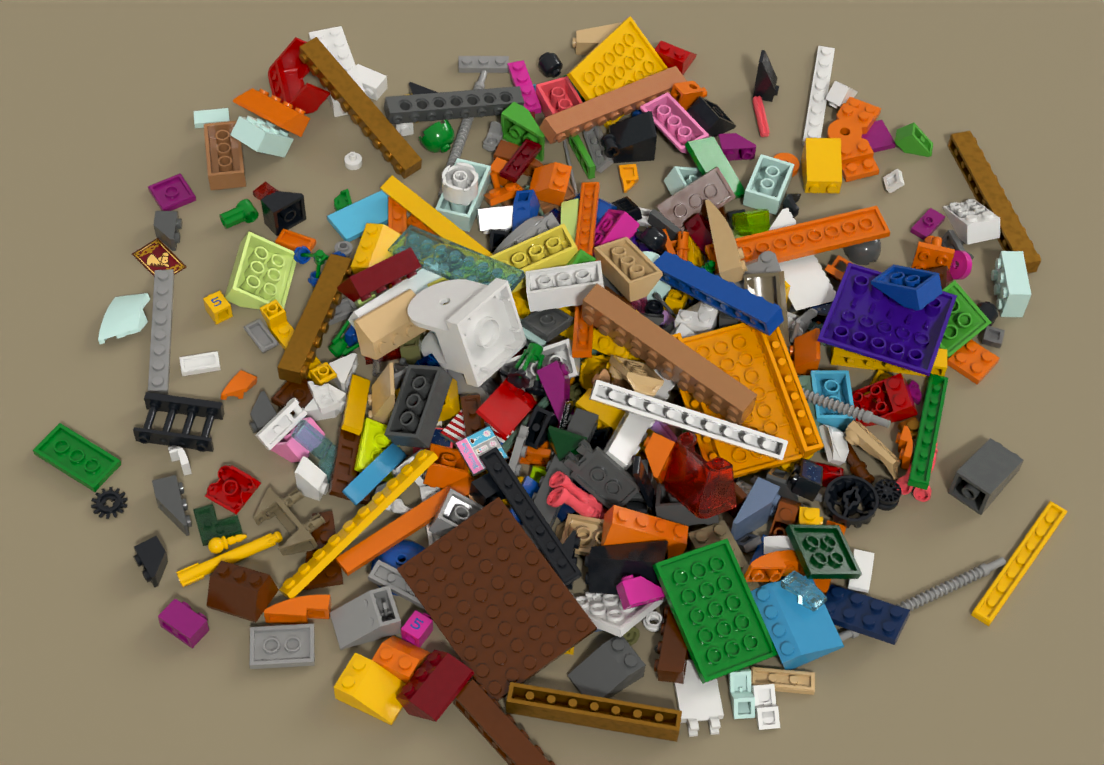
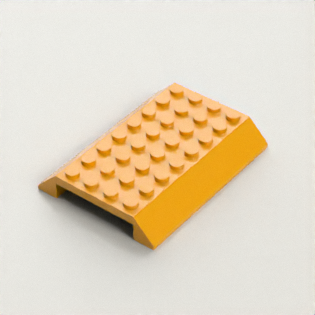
M745 323L682 338L681 333L672 335L757 394L753 411L741 426L788 441L783 460H776L694 433L710 479L727 481L800 461L801 458H807L824 447L779 326L770 336ZM679 388L685 408L725 420V417L719 413L712 412L708 405L695 400L688 391H683Z

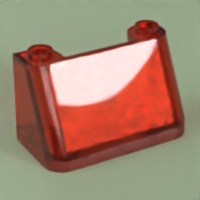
M691 431L684 432L677 438L664 477L665 490L692 514L701 519L710 518L737 507L732 464L721 457L713 458L707 462L695 452L694 445L697 443V436Z

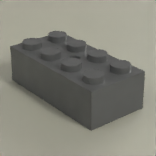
M408 365L384 435L398 446L429 448L452 377L442 367Z

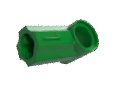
M244 199L237 204L236 208L220 214L219 217L224 228L228 229L244 221L246 223L254 222L258 218L259 213L250 200Z

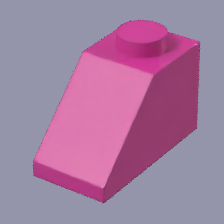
M633 575L626 576L616 586L623 610L660 601L665 598L661 587L642 576L636 578Z

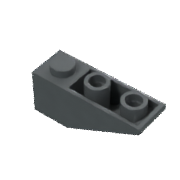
M176 475L152 480L158 508L186 536H189L188 528L192 527L190 516H185L184 512L188 510L186 498H181V494H184L182 482L177 481Z

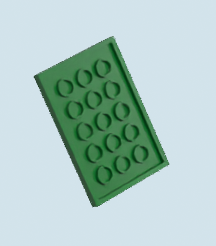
M727 538L653 565L702 684L778 655Z

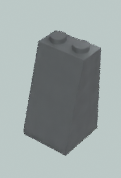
M990 438L957 470L948 493L982 515L1017 474L1024 460L1016 453L1005 448L1001 443Z

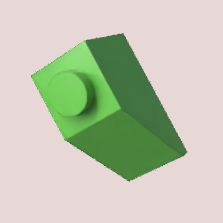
M914 122L897 129L895 143L904 153L925 157L932 156L933 143Z

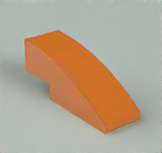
M307 595L274 604L264 610L265 622L297 625L308 624L309 618L330 619L331 597L330 595Z

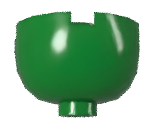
M444 120L445 123L443 124L440 121L436 122L423 132V138L419 137V141L426 150L432 153H445L451 148L450 145L454 141V130L448 120Z

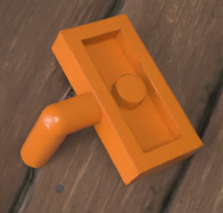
M492 172L490 176L494 189L484 194V198L490 206L514 198L516 192L523 191V189L514 182L508 183L505 187L501 188L497 172Z

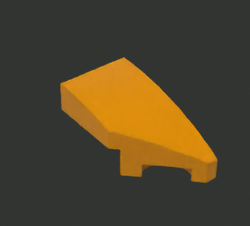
M636 164L619 165L618 167L623 193H627L639 180Z

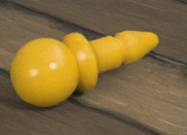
M237 534L227 539L225 536L212 538L208 543V549L214 554L221 553L223 549H228V545H233L246 539L247 535Z

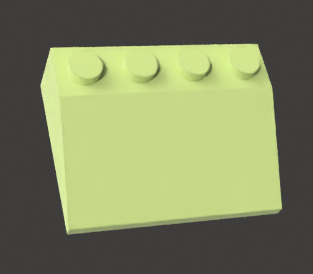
M248 232L240 242L225 294L226 300L240 307L259 310L260 307L277 300L284 309L296 266L294 251L252 232Z

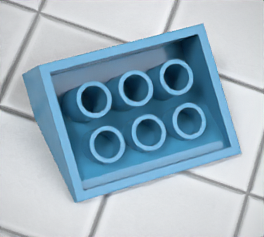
M801 576L768 583L751 591L785 670H792L844 647L813 579Z

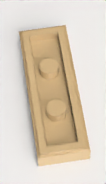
M751 667V686L774 684L775 691L814 695L815 672Z

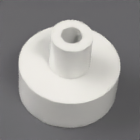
M355 152L347 154L344 158L345 167L349 170L361 168V155Z

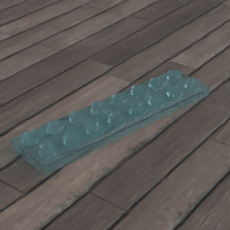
M412 225L388 249L392 255H396L411 247L422 266L421 268L449 280L465 279L489 285L494 279L499 278L508 281L512 292L525 277L524 271Z

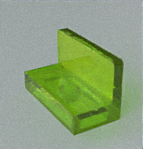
M767 209L732 214L733 231L739 236L765 232L771 227L769 224V210Z

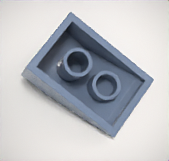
M760 477L757 478L733 521L731 533L735 541L766 524L770 516H775L777 505L781 498L778 495L780 486Z

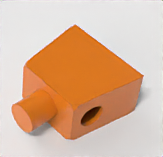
M687 81L673 84L670 95L687 111L699 96L707 97V90L704 87L701 88L695 81Z

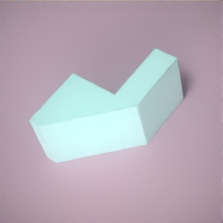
M750 668L730 673L729 693L733 718H755V696L752 693Z

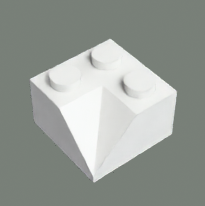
M700 301L686 310L679 309L675 319V328L680 323H683L695 334L717 330L720 311Z

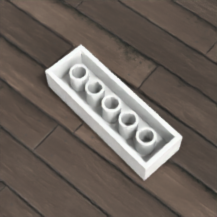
M342 26L309 32V41L317 37L365 93ZM330 94L328 100L334 117L348 115V112H344L340 103L334 100Z

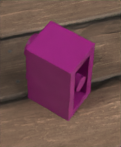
M174 599L158 615L160 626L192 649L209 631L208 619L202 613L194 612L184 601L180 602Z

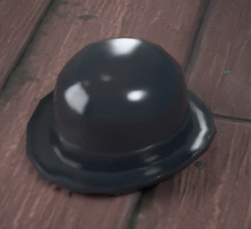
M649 226L644 231L635 232L636 238L659 255L665 252L664 246L667 242V235L662 229L657 226Z

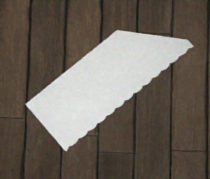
M789 208L781 210L769 230L796 224V220L792 218L793 215L789 212ZM814 255L779 263L781 271H784L785 281L790 285L788 297L796 311L834 300L836 291L833 290L832 284L829 283L828 277H826L822 266Z

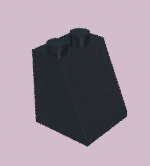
M652 111L609 126V133H606V135H614L616 138L615 143L620 149L619 154L612 158L614 163L654 161L657 134Z

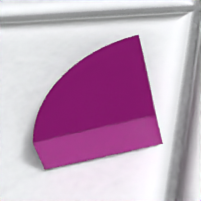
M912 380L908 387L914 403L919 405L922 394L919 385Z

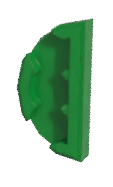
M348 189L341 191L334 199V209L336 211L352 204Z

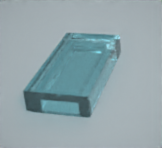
M301 420L291 435L319 460L324 458L333 444L306 420Z

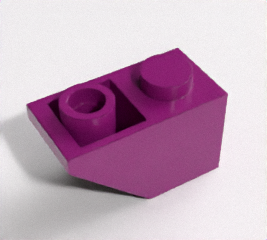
M737 133L718 135L717 143L728 161L755 158L756 145Z

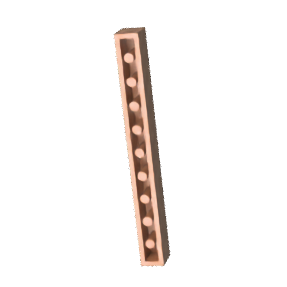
M674 66L545 117L539 128L550 144L560 143L567 137H575L582 131L587 132L591 130L594 126H602L609 120L614 121L621 115H628L636 109L640 110V106L667 92L671 94L673 84L687 82L679 69Z

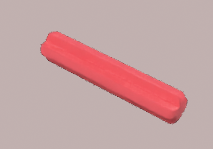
M754 96L752 102L760 136L768 137L770 130L762 97Z

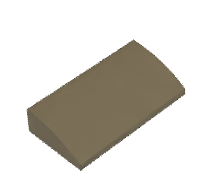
M784 271L743 274L744 289L781 307L784 321L779 325L786 346L789 347Z

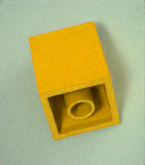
M805 138L801 157L804 193H840L842 184L841 138Z

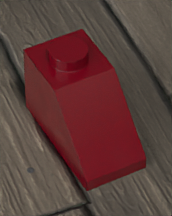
M698 213L687 221L685 226L690 237L707 257L705 245L713 244L709 221Z

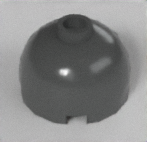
M877 239L844 247L845 255L847 253L849 260L853 263L869 265V262H876L881 253V241Z

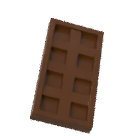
M341 424L338 432L329 495L350 500L342 491L361 473L354 470L361 434L359 436L342 430ZM370 493L360 502V504H368L370 499Z

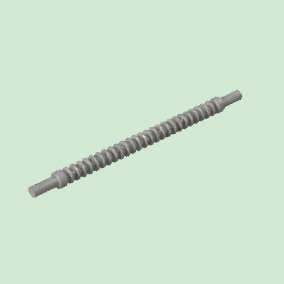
M481 71L473 90L485 88L484 82L488 74L487 71ZM474 117L463 118L446 167L449 165L450 167L454 166L457 158L460 159ZM441 178V187H440V190H439V193H438V197H439V198H440V196H441V194H442V178Z
M802 388L809 403L812 402L814 405L818 404V406L822 405L823 408L827 407L834 412H842L843 415L847 414L849 417L858 418V420H863V422L868 424L872 422L889 428L891 425L890 420L873 415L871 411L860 410L859 407L855 408L853 405L849 407L848 403L844 405V402L839 403V400L834 401L833 398L829 399L828 396H820L819 393L815 394L813 391H805Z
M1001 557L988 564H980L978 568L974 567L973 570L970 569L968 572L960 574L959 577L955 576L954 579L951 578L949 581L940 583L939 586L936 585L935 589L930 588V591L921 592L920 595L917 594L915 597H911L910 600L906 599L905 602L902 601L896 605L913 611L914 608L917 609L919 606L928 604L929 601L932 602L933 599H938V596L947 595L948 592L951 593L953 590L962 588L963 585L966 586L967 583H972V580L976 581L977 578L981 579L989 575L990 571L1005 565L1006 560ZM848 629L839 633L842 641L848 638L854 639L860 635V633Z

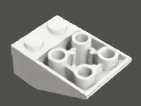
M968 199L966 202L961 203L953 202L950 205L943 206V210L957 236L967 245L1000 238V217L975 199Z

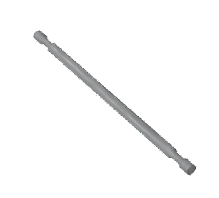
M565 139L563 142L568 166H572ZM571 169L570 176L575 191L574 194L578 196L573 169Z

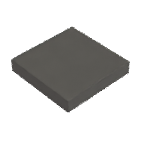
M548 309L532 312L521 320V324L528 331L549 342L572 326L574 318L560 309Z

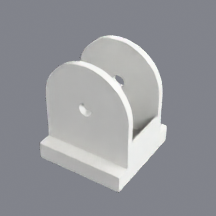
M496 278L489 285L465 279L439 282L418 293L408 306L410 321L420 328L431 330L421 343V352L424 359L430 364L464 374L466 383L471 386H481L527 344L507 280Z

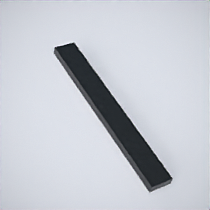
M497 447L479 456V460L565 586L582 577V573Z

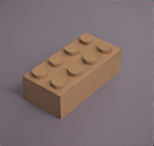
M237 121L204 124L210 190L246 187L242 142L230 135Z

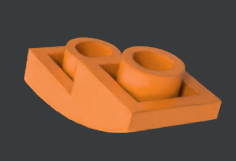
M904 425L902 433L898 432L896 444H899L898 452H900L899 460H902L901 468L908 470L912 456L913 441L908 426Z

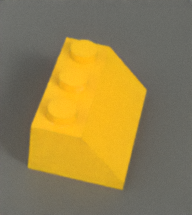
M367 223L351 264L353 273L357 274L402 252L406 237L384 224Z

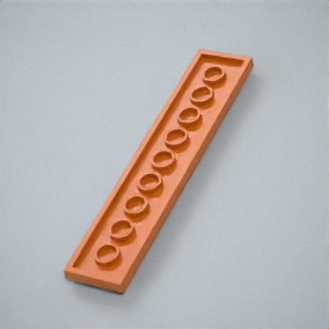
M872 206L735 238L738 248H742L745 258L742 260H745V262L757 259L764 251H772L776 254L778 263L890 237V230L878 207ZM714 244L705 245V252L709 261L713 260L716 263L714 273L717 274L719 269Z

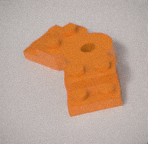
M849 97L846 104L843 103L836 114V120L829 125L827 138H841L842 175L845 182L879 174V168L873 158L874 152L868 140L862 138V134L868 133L880 115L881 108L853 97Z

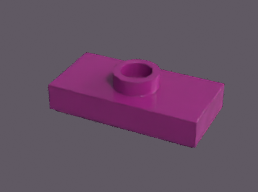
M930 208L911 228L910 232L925 240L927 236H930L941 225L946 216Z

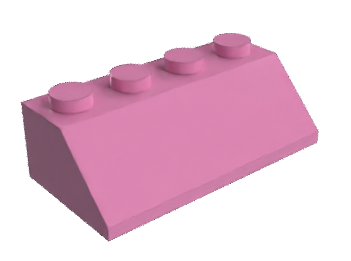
M668 92L640 106V110L643 113L652 111L654 124L682 153L690 155L685 147L688 141L709 137V134Z

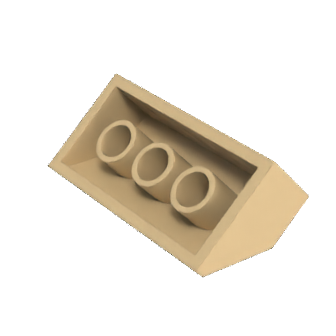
M628 237L594 247L596 260H601L602 274L629 302L647 297L663 276V272Z
M411 289L353 321L362 356L378 360L427 330L414 325L410 321L408 306L416 296Z

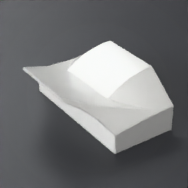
M825 424L819 426L828 462L836 465L845 463L849 453L847 440L844 438L845 433L833 426Z

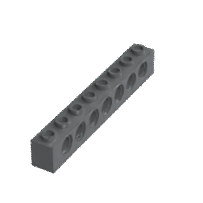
M520 86L385 97L384 111L386 118L391 124L465 119L470 117L500 116L513 102L524 106V99Z

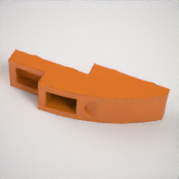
M794 550L775 551L760 556L749 565L744 574L746 582L780 581L782 576H806Z

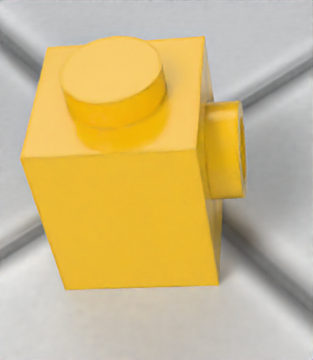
M799 507L796 525H823L820 508Z

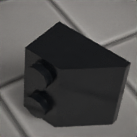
M701 96L687 110L690 116L710 136L716 137L736 127L733 121L717 104Z
M275 191L261 199L264 223L276 236L281 233L283 228L289 230L306 220L304 195L302 193Z

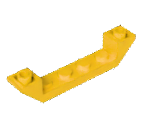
M274 300L260 307V311L271 334L283 349L286 350L295 330L287 321L286 311L277 300ZM315 357L314 362L310 363L307 379L313 381L314 384L321 386L337 377V374L327 362L322 364Z

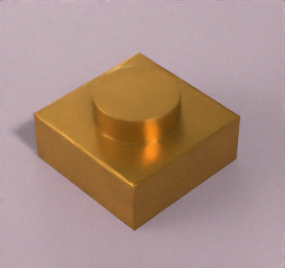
M912 417L900 422L898 429L902 433L904 425L908 426L913 440L917 438L920 422L916 417Z

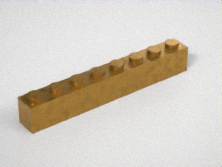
M330 254L277 367L279 379L301 384L304 377L308 376L310 363L314 362L316 350L322 345V337L328 332L330 319L333 320L336 312L335 308L337 305H340L342 300V293L338 291L337 287L354 274L351 268V258Z
M510 682L506 701V713L675 742L678 740L682 711L514 682Z

